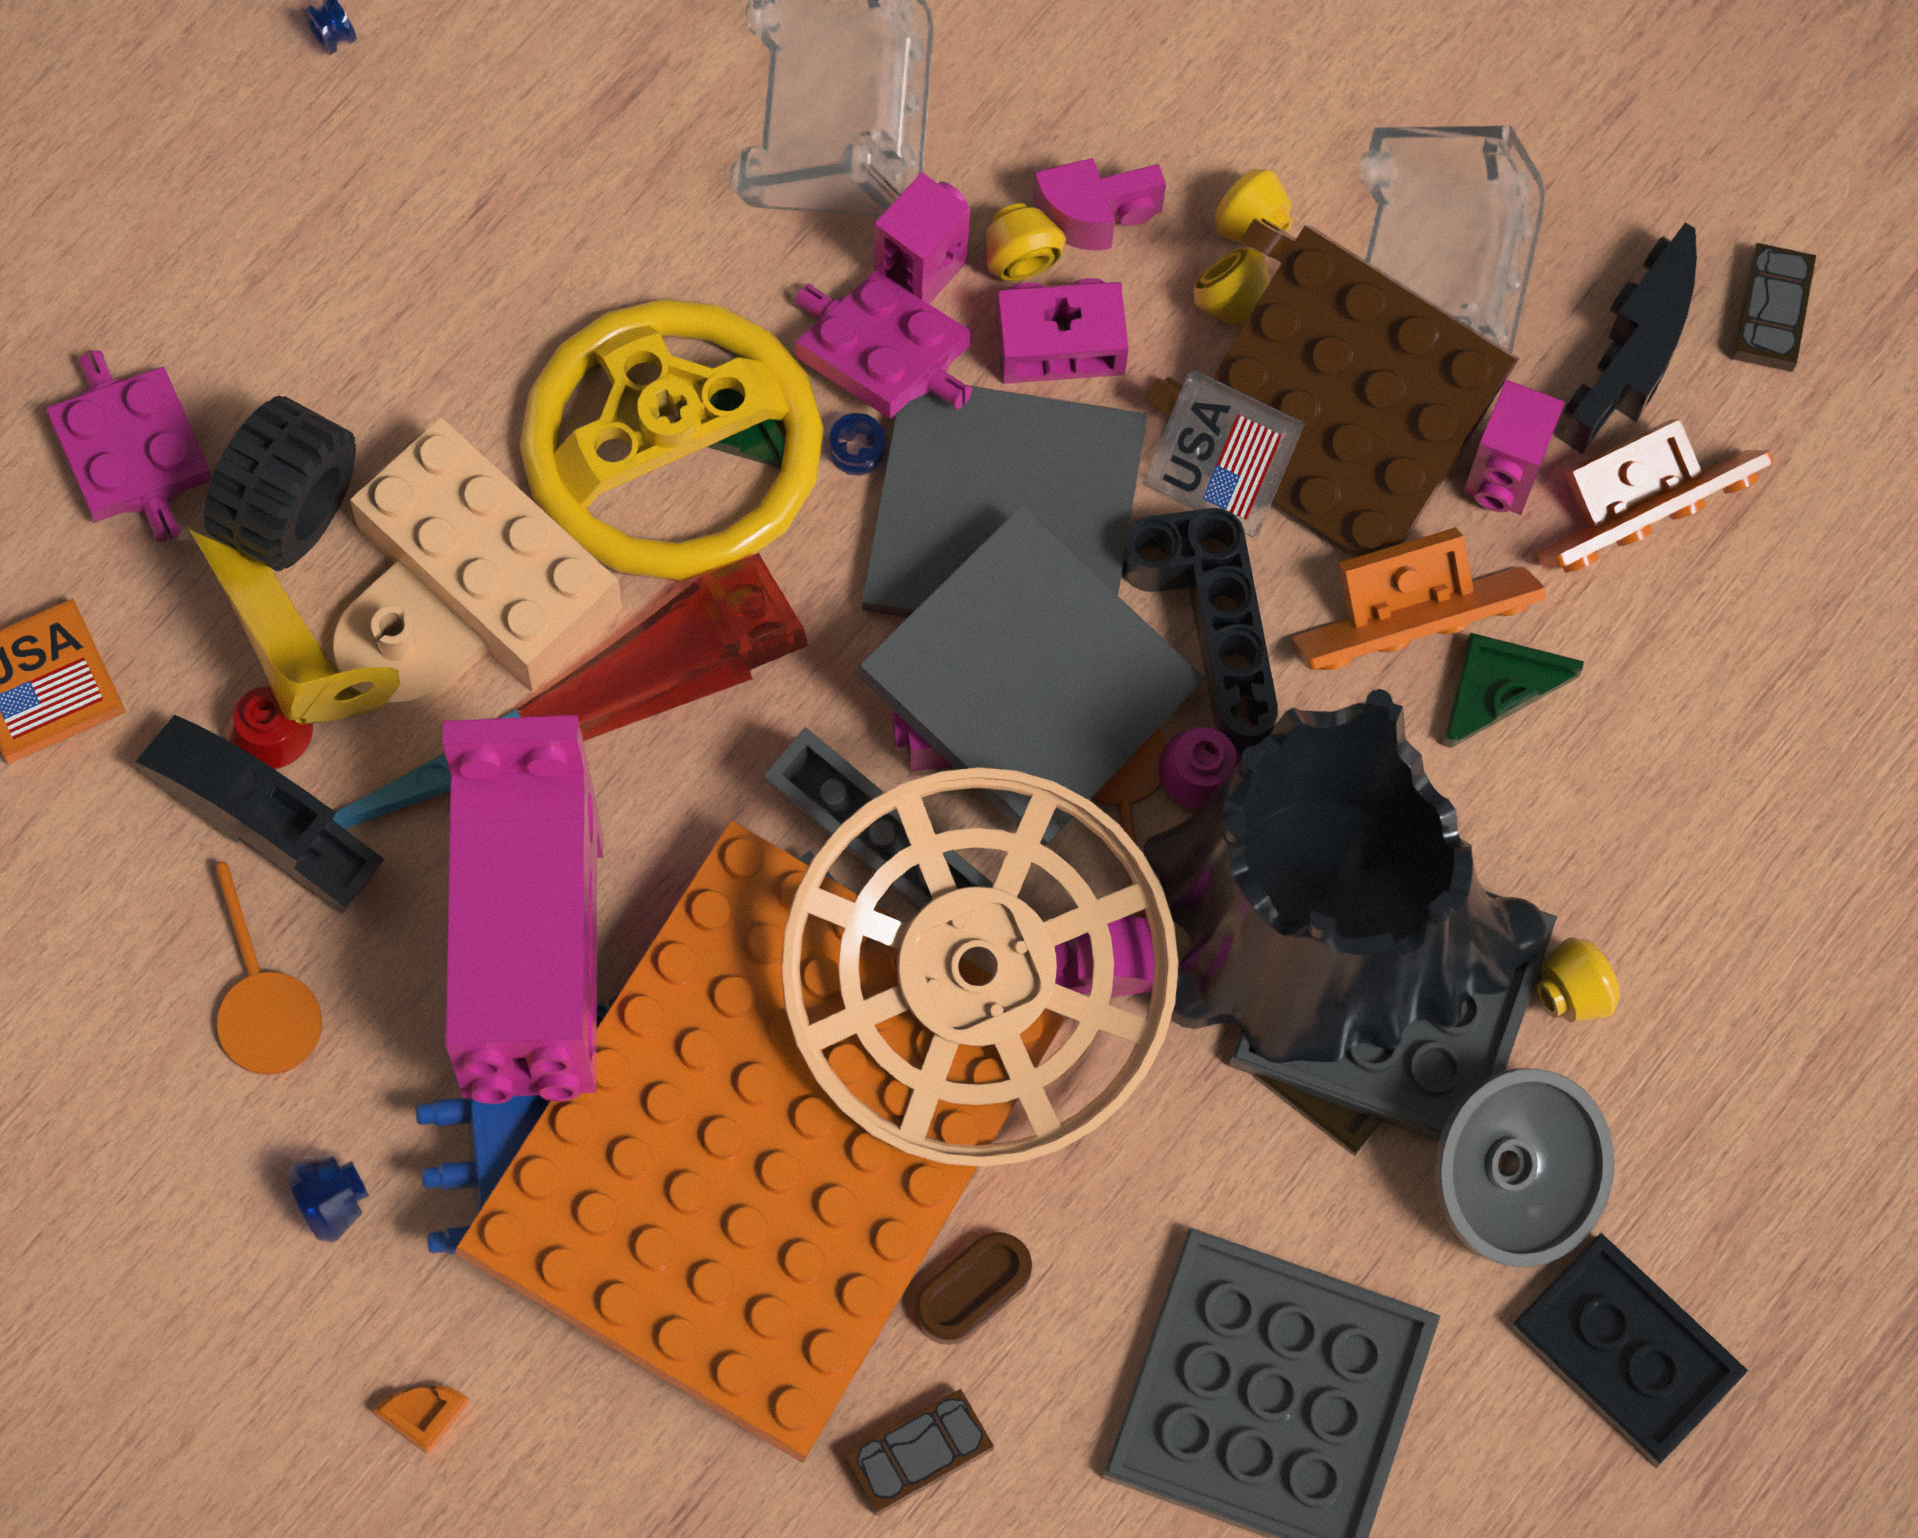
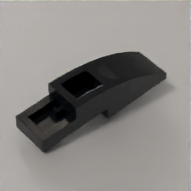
M1685 222L1672 240L1662 236L1657 241L1643 264V267L1649 271L1642 281L1637 285L1629 280L1611 305L1609 311L1617 317L1609 335L1613 343L1609 346L1597 366V370L1603 374L1592 388L1583 383L1574 393L1563 412V415L1568 417L1570 421L1562 441L1581 454L1585 452L1616 409L1637 422L1652 400L1669 366L1688 316L1695 284L1697 261L1696 229Z
M175 714L134 762L136 768L235 843L241 838L341 914L346 911L385 860L333 820L336 812L302 787L226 739Z

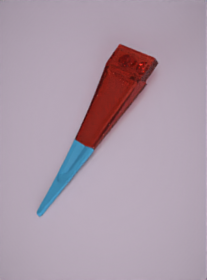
M756 553L701 576L608 648L503 718L578 715L583 741L752 680L750 670L809 645L804 627L759 553ZM445 753L336 811L333 820L346 829L450 791L451 774Z

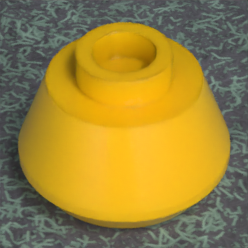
M1253 169L1242 176L1230 188L1219 203L1214 214L1216 230L1221 237L1251 247L1241 239L1254 218L1260 221L1262 218H1266L1287 233L1293 223V218L1288 215L1292 208V202L1277 174L1271 169Z
M1024 203L1012 204L999 210L993 216V223L986 231L987 268L991 274L1008 282L1032 278L1054 266L1062 257L1066 243L1064 233L1040 209L1035 207L1027 208Z
M1242 247L1219 258L1196 280L1193 299L1195 305L1225 325L1239 323L1243 327L1271 281L1265 256L1257 250Z
M1574 937L1565 939L1540 969L1542 981L1536 984L1537 993L1542 1004L1553 1017L1562 1015L1569 1022L1608 1018L1614 1014L1620 1000L1619 984L1609 962L1591 941Z

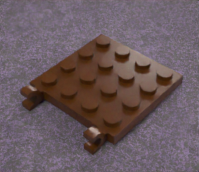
M1254 218L1241 240L1259 252L1281 262V265L1201 397L1193 394L1174 379L1166 377L1165 381L1161 378L1157 379L1145 400L1161 411L1185 422L1176 439L1179 438L1184 429L1194 428L1192 435H1187L1184 439V444L1190 446L1199 434H1209L1213 438L1215 445L1213 453L1208 459L1216 465L1237 414L1282 435L1259 489L1261 494L1357 556L1405 543L1520 358L1314 227L1304 225L1298 237L1294 238L1266 218H1262L1261 221ZM1194 402L1231 406L1228 413L1220 412L1215 424L1221 429L1219 436L1191 410ZM1199 409L1211 420L1214 411ZM1203 441L1195 451L1200 454L1205 453L1208 449V442Z

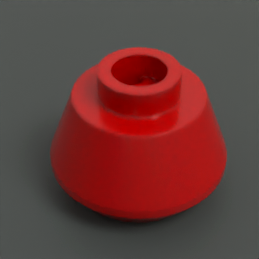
M259 687L247 692L234 704L228 714L225 730L227 741L250 753L273 769H279L290 765L303 755L312 739L313 724L301 725L295 720L286 719L271 687Z

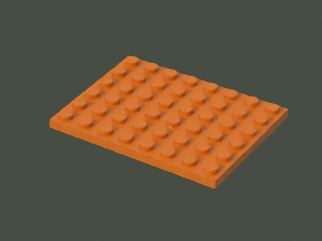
M731 820L597 1028V1092L580 1093L577 1098L568 1101H550L457 1246L455 1254L803 1463L978 1166L944 1164L902 1151L866 1131L841 1111L817 1083L796 1046L785 1011L780 970L784 928L795 891L809 865ZM827 876L824 877L819 887L824 891L854 903L858 897L856 893ZM875 905L873 911L903 922ZM809 913L802 938L800 976L803 1003L811 1025L846 1008L841 996L838 969L840 944L844 927ZM863 935L860 944L858 970L863 999L866 1000L899 985L897 978L898 949ZM960 957L958 969L965 982L977 986L984 984L991 978L992 975ZM1044 1008L1035 1022L1019 1034L1034 1068L1039 1065L1065 1021L1064 1017ZM910 1009L875 1024L878 1033L891 1049L911 1066L921 1070L934 1033L922 1025ZM853 1034L821 1049L831 1069L854 1096L882 1118L901 1126L913 1088L901 1083L883 1069L862 1045L857 1034ZM959 1044L946 1077V1081L975 1085L1002 1082L1010 1079L994 1044L983 1046ZM1018 1098L1007 1102L983 1105L951 1103L938 1099L926 1137L949 1144H992Z

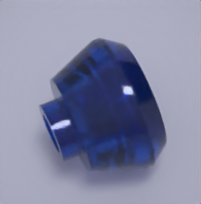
M334 1155L297 1159L292 1162L285 1176L309 1228L319 1241L332 1243L338 1241L363 1214L358 1201L369 1196L352 1160L342 1166L339 1165Z

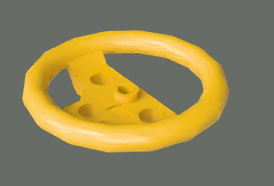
M663 298L606 312L558 346L529 390L519 449L533 501L598 562L620 574L683 581L738 567L786 533L817 483L824 427L808 374L771 331L722 305ZM668 336L709 341L739 357L715 368H710L672 356L662 337ZM599 363L603 366L613 385L600 419L574 430L558 448L557 444L564 405L585 373ZM639 363L653 364L661 371L659 378L648 385L635 384L626 375L634 365ZM721 389H734L742 394L744 401L735 410L721 411L710 403V398ZM767 419L783 420L786 436L780 473L759 506L722 532L678 543L636 538L594 517L587 509L600 494ZM610 439L623 440L632 448L629 455L618 462L605 461L596 452L603 442Z

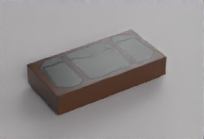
M959 1389L844 1453V1459L874 1513L878 1516L994 1450V1445L962 1389Z

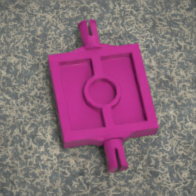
M877 270L847 296L837 300L830 298L810 283L805 284V290L804 288L799 290L795 298L796 306L811 313L819 321L795 341L796 358L889 419L909 401L930 392L944 399L957 410L962 408V403L965 405L970 399L972 387L947 373L950 364L970 346V330Z
M92 351L94 366L88 353L78 359V364L82 368L90 389L81 396L47 407L46 410L50 425L92 522L96 523L121 513H140L144 511L157 542L167 541L166 531L161 519L170 539H173L180 534L181 529L176 523L168 502L184 490L211 481V473L166 369L163 366L129 379L114 380L102 351Z

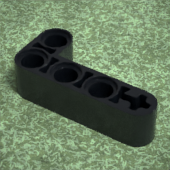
M1207 508L1163 514L1138 520L1130 527L1126 536L1122 569L1125 578L1133 587L1144 592H1158L1189 587L1214 726L1216 730L1227 735L1243 754L1246 748L1257 745L1258 741L1273 729L1278 716L1276 693L1243 526L1233 513L1222 508ZM1208 538L1218 539L1228 547V550L1219 554L1205 551L1199 545V542ZM1145 547H1156L1162 550L1167 557L1159 562H1149L1142 559L1137 551ZM1216 596H1228L1233 598L1240 607L1230 612L1216 609L1210 603V600ZM1230 653L1240 654L1250 662L1251 666L1243 670H1233L1226 667L1220 658ZM1248 696L1246 701L1247 715L1250 723L1257 724L1255 727H1246L1245 720L1237 717L1241 698Z

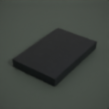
M1602 1233L1576 1257L1509 1328L1655 1468L1668 1457L1748 1372L1734 1356Z

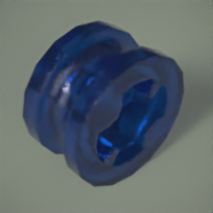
M322 0L323 4L321 6L314 7L309 4L302 10L316 40L322 49L331 56L338 51L337 45L340 42H346L350 45L357 41V37L347 14L337 0Z
M863 413L846 414L838 419L831 428L829 437V452L834 465L847 475L854 476L869 474L877 469L884 458L885 452L883 427L875 418ZM857 434L867 436V447H861L857 455L847 452L846 441H853Z

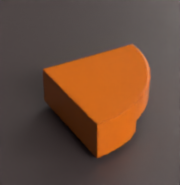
M417 1387L392 1394L379 1404L373 1412L376 1417L429 1455L470 1401L467 1396L449 1387Z

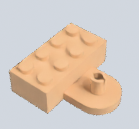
M442 417L350 499L358 530L395 564L344 611L335 629L333 652L339 673L365 667H391L399 669L400 686L387 703L379 709L406 711L432 702L442 695L488 651L533 692L622 609L619 580ZM361 682L347 688L355 696H358L367 691L373 683Z

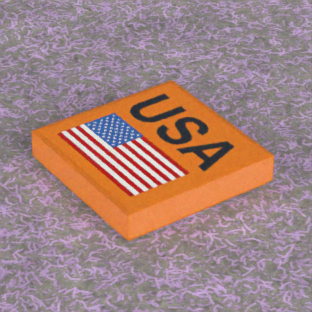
M74 598L0 630V749L8 765L126 713Z

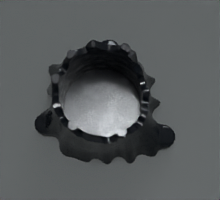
M1382 689L1371 691L1363 702L1336 711H1305L1296 708L1285 711L1273 729L1259 740L1257 745L1250 746L1243 751L1241 760L1201 808L1182 823L1148 838L1143 847V854L1149 865L1160 878L1173 922L1184 928L1190 940V949L1178 964L1176 998L1171 1020L1182 1027L1198 1029L1220 1023H1232L1241 1028L1246 1034L1249 1044L1257 1055L1269 1062L1280 1064L1291 1061L1335 1062L1342 1059L1350 1048L1362 1043L1373 1044L1381 1049L1392 1050L1400 1044L1405 1027L1416 1020H1428L1446 1028L1456 1026L1461 1018L1462 1005L1471 994L1492 995L1506 991L1513 980L1514 970L1536 957L1546 940V920L1535 904L1526 899L1516 897L1491 898L1485 893L1477 878L1472 845L1461 839L1458 834L1455 807L1448 798L1443 797L1433 787L1424 771L1422 754L1407 741L1405 737L1403 706L1393 703L1392 696Z

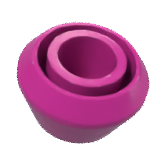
M1206 727L1187 729L1174 736L1163 749L1159 761L1161 783L1169 796L1177 803L1187 808L1198 810L1206 803L1241 760L1242 752L1221 731Z

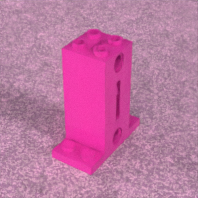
M578 715L443 721L442 745L451 774L446 1047L462 1097L473 1098L475 1101L485 1104H500L511 1100L512 1096L540 1095L542 1098L551 1101H568L577 1098L580 1093H596L597 858H604V835Z

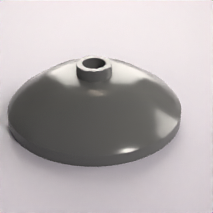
M1514 1068L1496 1073L1484 1079L1466 1093L1447 1119L1439 1139L1435 1160L1437 1196L1450 1228L1476 1254L1493 1262L1514 1267H1531L1546 1264L1561 1258L1577 1247L1589 1235L1600 1219L1611 1192L1614 1174L1612 1139L1606 1120L1598 1105L1574 1081L1558 1073L1537 1068ZM1504 1152L1507 1162L1505 1168L1499 1172L1498 1161L1500 1155Z

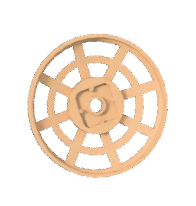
M977 767L941 771L902 783L867 802L836 828L813 857L795 891L784 928L780 970L785 1011L796 1046L817 1083L841 1111L873 1136L906 1153L944 1164L986 1167L1020 1163L1058 1151L1094 1131L1124 1105L1146 1077L1165 1040L1175 1005L1178 956L1174 924L1163 889L1145 855L1116 821L1090 800L1056 782L1019 771ZM970 788L1012 791L1031 797L1015 834L997 829L967 828L949 830L936 835L921 798L943 791ZM1055 808L1075 817L1100 837L1123 864L1133 885L1096 899L1091 888L1069 863L1051 849L1041 845L1040 842ZM897 809L910 846L899 851L874 873L860 891L855 903L820 889L819 887L828 869L848 844L878 818ZM965 848L997 849L1007 852L992 888L967 887L957 889L943 853ZM1031 863L1038 865L1056 879L1071 896L1077 908L1043 922L1030 906L1017 898ZM918 864L932 900L917 912L910 923L905 924L873 911L877 901L889 886L909 868ZM1143 909L1151 929L1154 956L1152 997L1146 1019L1108 1005L1112 993L1114 957L1112 939L1107 924ZM809 913L844 927L840 944L838 969L841 996L846 1008L811 1025L803 1003L800 976L802 938ZM1087 932L1091 941L1093 959L1092 983L1089 997L1055 984L1057 963L1054 946ZM863 935L898 949L897 978L899 985L866 1000L863 999L858 970L860 944ZM972 947L986 949L992 955L995 964L991 978L984 984L977 986L965 982L958 969L960 957L966 950ZM1044 1008L1079 1021L1075 1030L1061 1048L1044 1063L1034 1068L1019 1034L1035 1022ZM910 1009L917 1020L934 1033L921 1070L911 1066L896 1054L878 1033L875 1024ZM1098 1029L1135 1043L1126 1064L1108 1087L1079 1113L1059 1123L1043 1087L1055 1081L1076 1063L1093 1041ZM853 1034H857L862 1045L883 1069L901 1083L913 1088L901 1126L882 1118L854 1096L831 1069L821 1049ZM959 1044L973 1046L994 1044L1010 1078L1002 1082L979 1085L946 1081ZM1019 1098L1035 1135L1016 1141L985 1145L949 1144L926 1137L938 1099L951 1103L983 1105L1007 1102Z

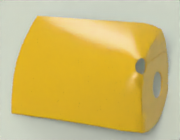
M189 529L225 591L286 719L295 720L301 725L329 722L372 713L387 703L400 686L399 669L391 667H365L337 673L270 567L237 549ZM361 682L373 683L367 691L356 697L347 688Z

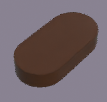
M1003 1232L990 1233L975 1241L920 1290L916 1300V1320L921 1331L932 1341L944 1345L958 1344L970 1338L1027 1287L1031 1277L1032 1259L1025 1244L1017 1237Z

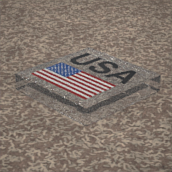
M1194 370L1188 373L1143 485L1193 510L1207 508L1225 509L1233 513L1240 520L1245 535L1254 538L1261 530L1305 423Z

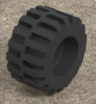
M279 395L273 397L270 401H266L240 426L216 466L205 502V530L208 531L209 535L275 571H282L284 568L288 569L307 554L319 541L344 499L352 477L356 455L353 433L286 396L282 397Z

